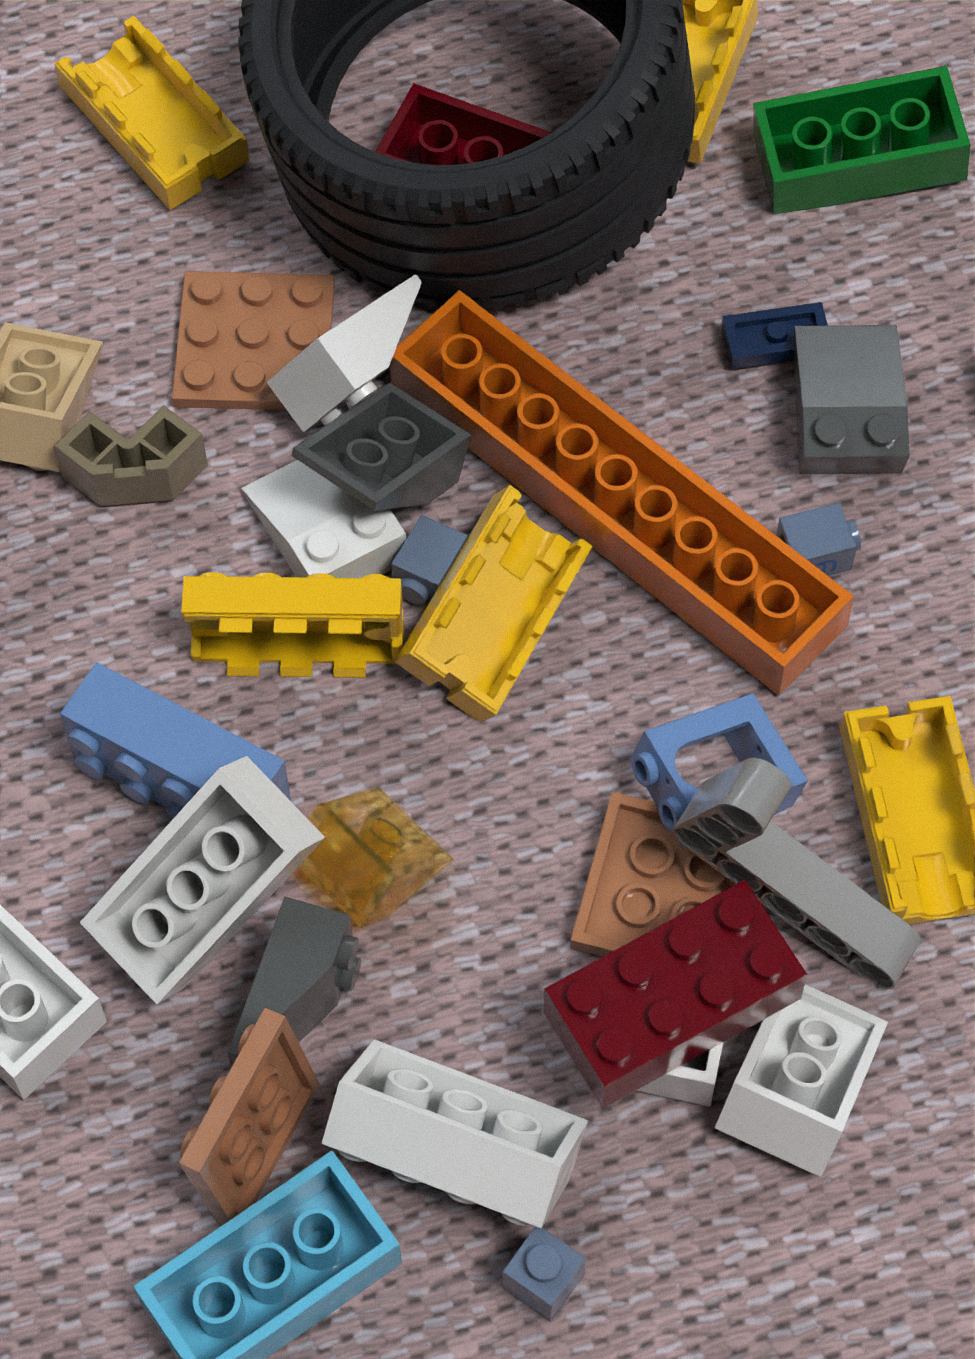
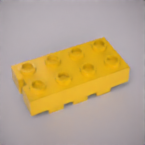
M682 0L695 92L693 140L690 146L688 162L701 164L757 22L758 0Z
M132 16L123 22L125 36L112 44L106 56L95 63L87 64L82 61L75 66H72V61L66 56L54 63L60 88L165 206L172 210L201 192V181L213 174L217 180H220L249 162L247 138L228 119L207 92L195 83L193 77L176 59H173L148 28L146 29L135 16Z
M511 485L506 486L492 496L394 661L427 686L438 681L450 689L446 699L472 718L481 722L497 715L593 547L583 538L571 543L560 534L545 531L529 520L524 507L517 503L522 495Z
M206 572L199 576L183 577L181 615L185 622H190L192 634L191 659L194 662H227V676L259 677L260 663H281L280 677H312L313 663H334L333 674L336 678H366V664H397L394 661L404 646L405 625L404 611L402 609L401 579L389 578L381 574H368L361 578H335L325 573H316L308 577H281L274 573H259L253 577H228L218 572Z
M951 696L908 702L905 715L889 717L887 705L845 711L840 732L881 904L908 924L974 915L975 789Z

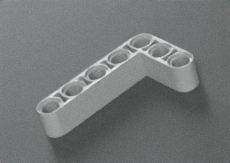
M753 757L747 758L702 782L673 828V834L677 840L733 883L738 884L746 880L761 904L855 974L862 977L866 973L881 981L879 987L893 989L920 944V935L908 923L771 821L792 786L788 776L772 763Z

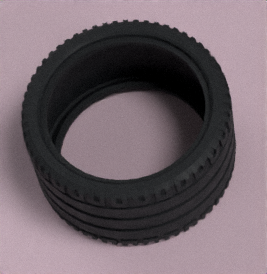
M242 0V17L239 18L238 26L240 33L238 47L244 85L287 200L301 225L314 244L320 248L321 252L327 258L331 257L340 270L347 271L351 278L359 283L364 280L369 289L375 292L381 290L387 293L416 274L422 283L413 306H418L419 303L426 304L428 309L438 310L440 306L459 290L482 308L493 307L494 312L503 311L504 306L515 304L516 308L524 307L527 301L537 299L538 303L548 300L547 295L558 292L560 296L569 292L568 287L576 283L581 286L589 282L588 277L595 272L598 275L605 272L607 264L613 260L619 262L625 257L624 251L629 247L634 249L640 243V235L643 232L649 233L654 227V220L657 216L663 215L667 209V199H673L677 191V183L682 180L685 162H688L695 115L694 83L682 0H563L594 17L621 44L616 59L605 80L590 100L573 117L544 138L504 156L458 165L419 164L393 159L355 143L329 123L332 103L339 84L359 52L390 23L405 13L433 0Z

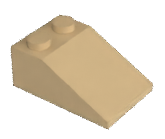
M4 323L0 330L1 461L26 465L39 471L51 470L60 472L54 445L80 421L102 350V341Z

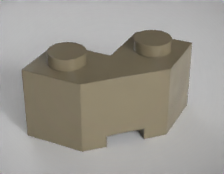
M164 405L129 439H126L89 411L54 445L62 478L99 506L174 500L208 466L202 433Z

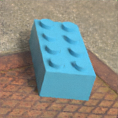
M330 1151L133 1287L142 1307L177 1359H267L401 1265L402 1258L400 1244L335 1153Z

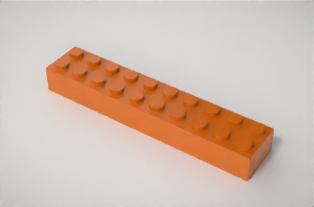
M462 291L456 292L396 347L390 362V380L393 385L471 434L468 449L577 536L590 543L596 551L778 696L848 626L854 599L851 593Z

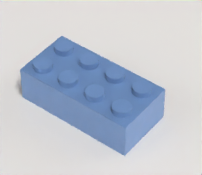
M98 662L94 664L60 713L67 741L75 759L74 764L78 769L97 780H101L106 775L121 783V790L138 803L147 804L151 799L167 808V815L172 820L220 767L245 756H248L291 801L285 760Z

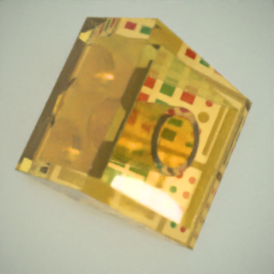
M380 787L317 804L308 820L325 838L299 867L302 875L309 882L318 885L337 904L340 912L349 914L351 921L362 928L389 918L450 864L453 858Z

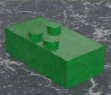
M947 66L753 103V136L774 215L823 208L967 180L971 144Z

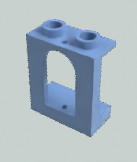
M754 693L643 732L629 760L632 763V770L636 780L640 785L647 788L658 807L660 819L667 830L673 832V828L698 790V787L687 783L678 774L675 766L676 753L684 747L721 734L725 736L740 762L753 757L763 759L778 767L790 779L792 786L774 815L794 805L808 780ZM679 842L682 849L686 848L683 844Z

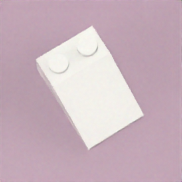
M416 274L317 338L267 381V384L303 432L319 421L326 426L350 410L346 404L347 401L354 407L378 389L372 380L390 365L422 283Z
M299 460L241 488L242 493L296 577H308L316 573L329 574L335 578H361L368 574L383 575L392 570L391 563L406 540L404 529L390 509L374 511Z
M805 984L800 1000L762 1021L733 1083L715 1129L822 1177L843 1132L888 1021Z

